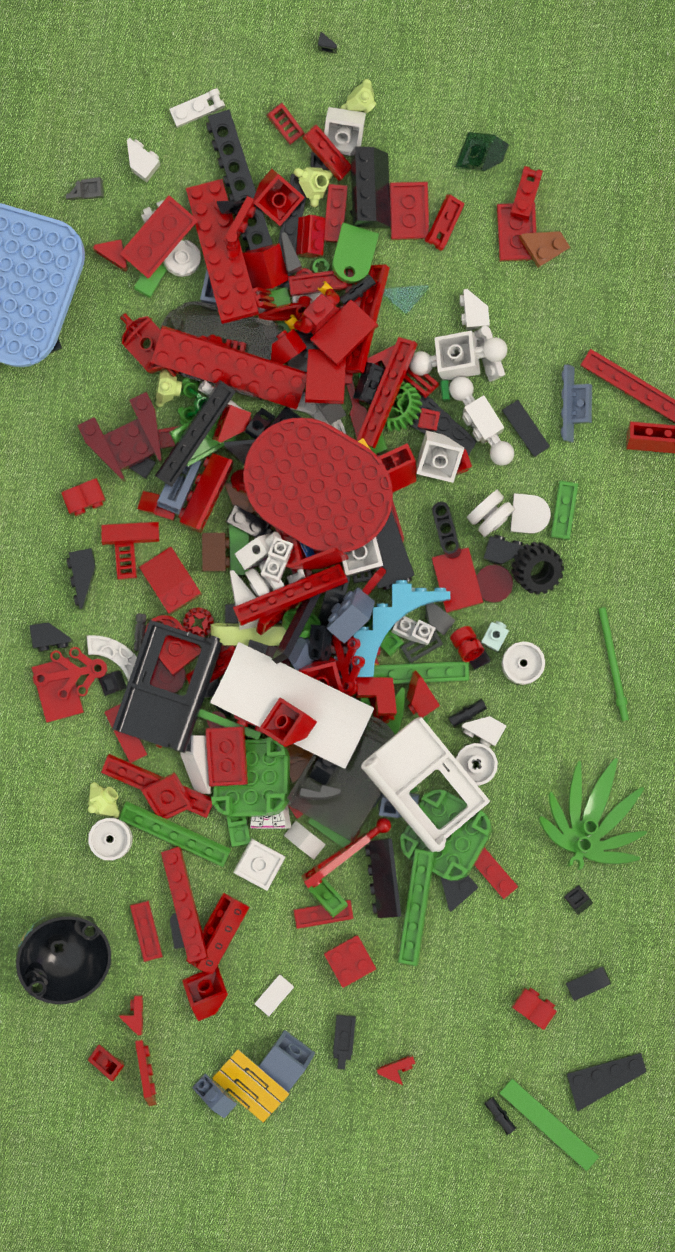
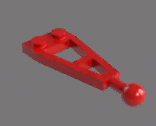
M387 818L379 819L376 827L362 834L303 874L302 879L306 886L314 888L322 883V878L363 848L372 838L379 833L389 832L391 822Z

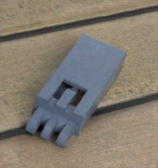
M200 460L184 468L182 473L187 475L186 479L183 478L184 476H179L172 487L165 484L157 502L158 507L178 515L180 514L201 467Z

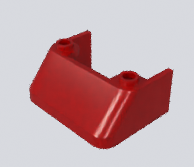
M275 528L276 532L281 535L282 540L293 543V548L286 565L290 569H323L349 559L348 555L335 547L323 552L314 551L315 555L306 557L300 542Z

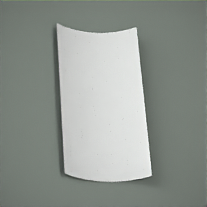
M238 642L227 670L210 703L260 727L281 697L317 721L308 737L294 744L345 769L374 708L281 662L276 664L272 661L271 657Z

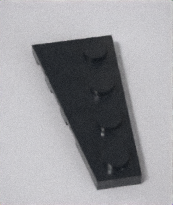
M419 394L421 396L420 401L422 402V406L419 407L420 409L424 408L440 412L437 430L431 432L449 437L464 447L469 456L477 441L463 427L458 425L447 412L442 410L429 396L424 398ZM418 419L412 420L413 425L408 424V426L425 435L426 429L417 428Z
M640 1052L566 1073L577 1112L647 1071Z

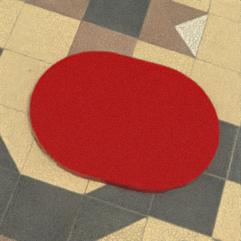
M290 418L280 421L267 428L257 437L249 449L245 460L243 472L244 487L248 500L254 510L267 523L311 549L323 552L335 547L342 551V553L359 549L380 533L389 518L393 503V491L390 476L383 462L365 445L323 421L312 418Z

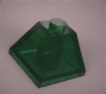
M468 132L455 167L484 172L503 162L509 144L493 134Z

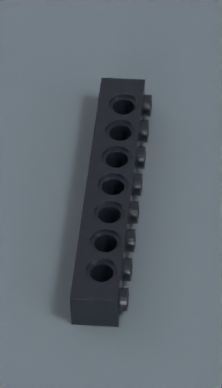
M230 109L209 115V122L206 123L209 134L213 133L215 139L212 140L214 151H218L220 158H217L219 167L224 169L226 173L223 179L226 187L230 186L232 192L229 194L230 201H245L247 196L254 199L256 190ZM226 130L228 134L225 137H220L218 132ZM228 147L234 150L231 155H226L223 151ZM237 165L240 169L238 172L232 173L229 171V168ZM238 183H243L245 188L238 191L235 189V186ZM255 204V214L252 218L249 217V219H255L257 223L252 227L247 225L246 231L241 233L243 241L247 240L249 245L246 251L273 244L263 212ZM259 236L263 241L260 244H254L252 239Z

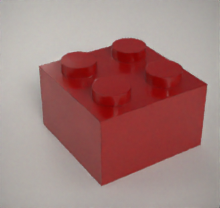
M358 934L324 952L342 988L376 970V966Z

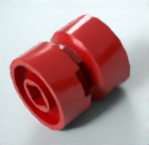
M471 626L461 627L450 636V640L455 649H458L457 652L463 662L473 661L484 652V647L479 639H476L477 636Z

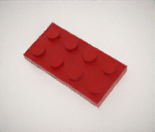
M168 195L119 254L149 279L198 220Z

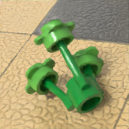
M188 377L182 380L180 395H186L189 399L196 397L194 407H180L177 410L180 415L179 422L181 425L192 420L207 399V397H202L200 393H197L199 383L191 381Z

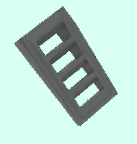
M283 232L281 233L285 263L287 273L291 275L302 270V265L287 233Z

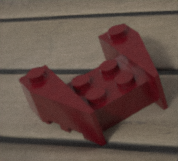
M147 392L129 400L138 419L105 435L95 417L77 425L85 443L123 482L126 481L122 473L123 470L154 455L157 456L160 464L163 463L157 413Z

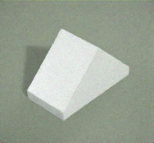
M297 821L293 823L291 829L284 835L312 859H315L326 845Z

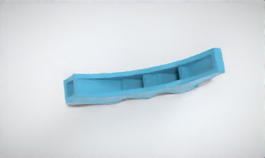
M397 580L396 584H392V607H388V604L385 603L377 604V607H373V630H369V627H361L354 634V638L359 639L361 643L354 656H362L365 659V664L360 669L357 677H373L378 649L386 634L397 621L420 606L433 602L450 601V591H446V588H434L435 591H427V588H415V591H412V584H407V580Z

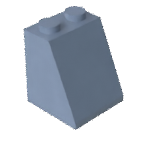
M284 1030L258 1067L289 1092L308 1067L315 1052Z

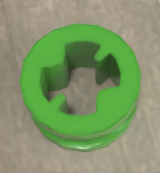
M319 258L314 261L312 267L314 273H318L316 265H320V263H324L325 271H329L327 260Z

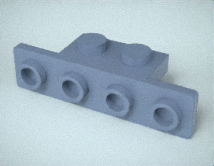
M567 364L564 365V370L562 371L564 389L561 392L563 399V408L561 410L563 427L561 428V436L563 441L570 443L574 442V424L592 423V385H574L575 368Z

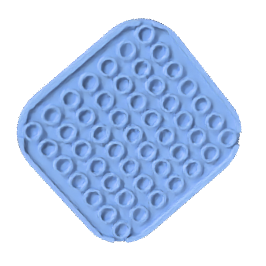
M0 203V363L13 367H28L46 358L58 340L83 269L85 250L80 236L68 224Z

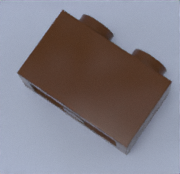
M202 533L203 573H226V568H230V556H226V549L230 548L229 537H226L225 533Z

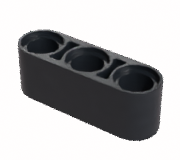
M437 502L433 506L432 512L441 547L448 558L454 559L460 555L461 546L452 512L445 502ZM441 509L447 510L443 516L438 515ZM445 527H451L449 533H442ZM449 545H456L453 551H447Z

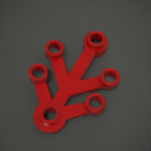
M332 635L338 660L330 657L328 661H336L337 669L341 671L342 675L340 680L344 694L353 696L358 691L357 676L365 664V659L362 656H354L356 650L361 645L360 640L357 638H350L348 640L347 646L349 649L345 656L342 641L335 635ZM351 662H352V665H353L354 667H353L351 673L349 674V670H348V669H349V666H350V664H351Z
M73 647L69 651L70 657L78 659L86 665V667L79 668L64 658L60 651L55 650L50 655L51 660L58 662L68 670L48 674L38 671L33 676V683L38 687H43L48 681L69 678L64 687L57 693L60 700H66L79 677L89 674L84 683L76 689L77 695L83 697L88 693V688L94 679L101 678L106 674V663L101 659L91 660L81 653L78 647ZM74 649L79 652V655L76 657L71 654ZM54 653L60 655L58 660L53 659L52 655ZM95 665L101 666L100 672L94 670ZM39 675L44 677L43 682L37 681ZM80 687H84L86 689L85 694L79 693L78 690ZM60 691H66L67 696L65 698L60 697Z

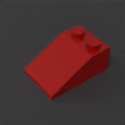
M169 547L139 567L169 615L202 595L172 547Z

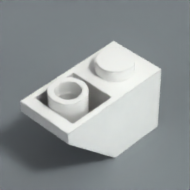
M129 138L127 146L131 171L147 183L160 166L159 156L152 151L147 152L143 149L144 145L135 139L133 141Z
M463 289V295H460V307L464 306V314H461L462 325L466 326V330H477L482 326L489 327L488 306L468 289Z
M489 716L463 723L461 728L464 729L463 733L472 738L475 735L481 739L480 743L490 747L497 744L506 725Z

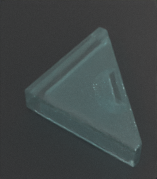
M429 286L385 288L383 295L407 315L426 293Z

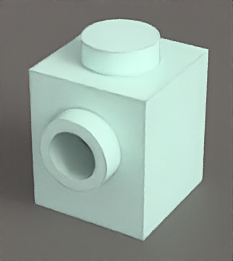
M496 621V623L491 622L481 644L498 652L509 632L506 629L507 626L499 621Z

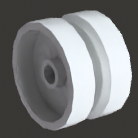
M498 489L466 517L472 525H476L482 519L485 520L478 528V531L484 538L493 530L498 529L515 510L509 502L504 503L499 508L497 507L504 498Z
M266 560L259 563V568L261 572L266 563ZM254 568L245 572L250 582L249 585L257 597L284 587L281 579L278 583L262 577Z
M524 641L515 643L506 650L502 657V671L506 678L514 684H530L538 679L544 671V654L533 643ZM521 660L527 661L525 667L520 665Z
M473 743L467 745L458 752L455 758L477 786L488 783L497 771L498 761L496 755L484 744ZM473 761H478V762H479V767H478V768H473V767H472V766H473V764H472Z
M105 818L92 826L88 843L91 851L97 857L103 860H116L129 852L132 846L133 835L130 827L125 822L117 818ZM109 835L113 836L114 838L112 843L107 842Z

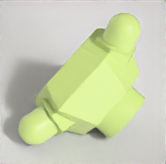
M365 79L362 84L357 86L347 97L346 103L340 109L364 111L366 114L370 112L376 105L371 81Z
M306 167L303 170L296 168L294 175L299 177V184L306 197L309 198L310 205L317 207L320 198L324 197L329 187V181L333 174L330 170H323L322 168Z
M167 369L162 370L158 378L156 388L157 400L155 402L157 407H162L164 403L173 400L174 396L179 397L181 393L182 382L177 381V376L173 377Z
M96 782L91 783L88 812L96 813V815L118 818L121 812L116 805V800L118 799L117 792L112 787L102 788Z

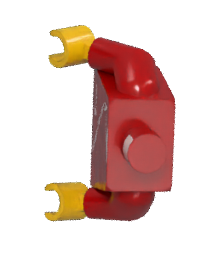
M326 281L323 282L324 285L321 288L318 287L322 294L304 310L301 321L297 320L294 315H291V319L288 321H284L290 330L296 329L303 333L311 332L315 335L340 310L336 306L340 301V297Z

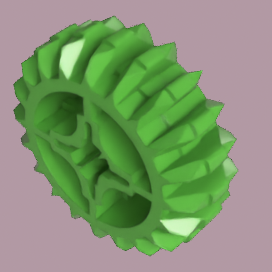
M404 381L394 401L400 410L393 404L383 429H388L392 432L395 429L400 432L401 427L407 430V425H413L412 420L418 419L416 414L422 413L419 408L422 406L421 396L415 387L413 388L409 383L405 384Z

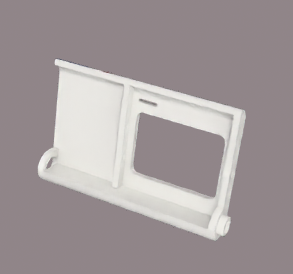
M422 717L411 721L368 757L361 766L431 852L443 850L446 838L490 802ZM437 769L440 770L467 804L463 811L441 829L435 827L409 795V792Z

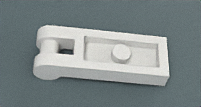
M218 88L170 108L169 110L176 127H181L223 109L225 104L219 97L220 92ZM212 99L214 104L209 106L207 101Z
M482 326L479 330L473 332L477 339L478 347L484 346L488 339L493 338L488 326ZM486 357L481 358L489 382L505 376L501 361L492 362Z

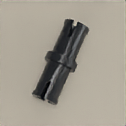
M368 274L359 283L353 284L352 288L340 297L341 302L346 305L350 300L355 301L358 297H363V293L374 286L376 282Z
M480 699L467 707H462V710L449 716L448 719L453 728L468 719L469 721L472 720L474 716L487 710V707L483 700Z
M494 1096L484 1102V1105L494 1117L493 1120L498 1122L506 1135H509L516 1129V1126L507 1116L506 1110L500 1107Z

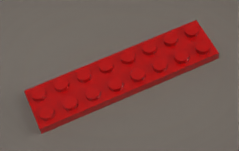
M223 179L186 188L192 214L198 220L195 226L221 323L224 324L259 315L254 293L251 291L252 286L239 238L237 239L238 246L236 250L229 251L226 248V234L234 220L232 213L221 214L217 205V201H228Z
M163 325L151 359L153 364L215 384L221 380L234 390L296 410L306 385L307 372Z

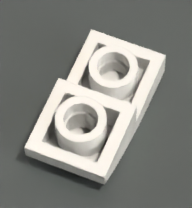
M275 537L261 572L262 577L280 582L290 557L293 543Z
M404 616L394 624L391 632L405 639L428 645L436 628L421 620L416 622Z

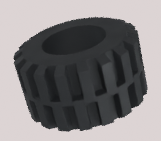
M531 542V545H524V549L520 548L518 555H514L515 561L511 562L513 567L511 573L514 575L513 578L529 593L533 594L534 592L536 595H540L542 592L546 594L548 593L547 590L550 589L552 591L555 589L553 586L555 584L558 586L560 583L558 580L563 577L561 573L564 571L563 561L547 544ZM544 561L542 570L535 575H531L532 568L537 563Z

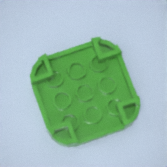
M267 737V739L245 740L248 784L214 786L213 797H211L212 804L218 812L226 817L241 818L277 815L286 808L290 797L289 751L270 737Z
M442 789L425 793L419 804L421 810L437 829L444 827L467 807L465 801ZM478 811L446 838L443 850L435 851L433 873L450 881H459L471 872L492 832L491 821L483 811ZM408 824L400 837L401 849L404 855L413 861L415 848L429 850V848Z

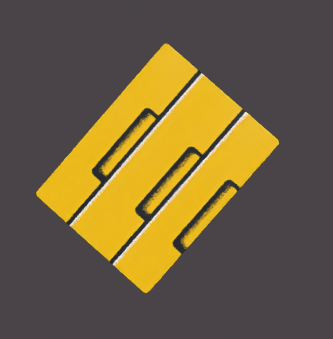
M239 1050L230 1057L212 1078L262 1122L289 1095L285 1089Z

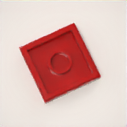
M175 772L141 789L154 813L165 819L190 809L194 805Z

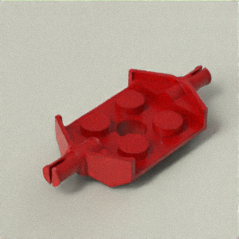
M126 313L123 314L124 317L121 316L120 319L127 325L122 335L124 347L147 372L152 374L167 369L175 377L179 373L178 371L151 363L161 331L152 321V318L145 316L133 321ZM146 339H150L151 345L145 349L143 343Z

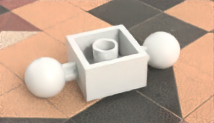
M472 331L435 337L436 355L430 356L423 351L416 352L412 357L409 368L414 374L423 376L428 374L432 367L437 366L442 380L479 375V358L486 357L489 361L499 362L507 354V345L502 339L493 337L488 339L484 346L478 347L477 339Z
M456 377L450 383L449 392L455 400L463 401L465 407L462 419L467 426L471 425L473 429L472 434L477 442L481 441L482 444L488 442L490 444V458L495 464L500 466L509 464L514 458V449L511 444L501 441L498 437L504 430L501 421L484 395L477 400L474 399L472 396L474 387L468 378Z

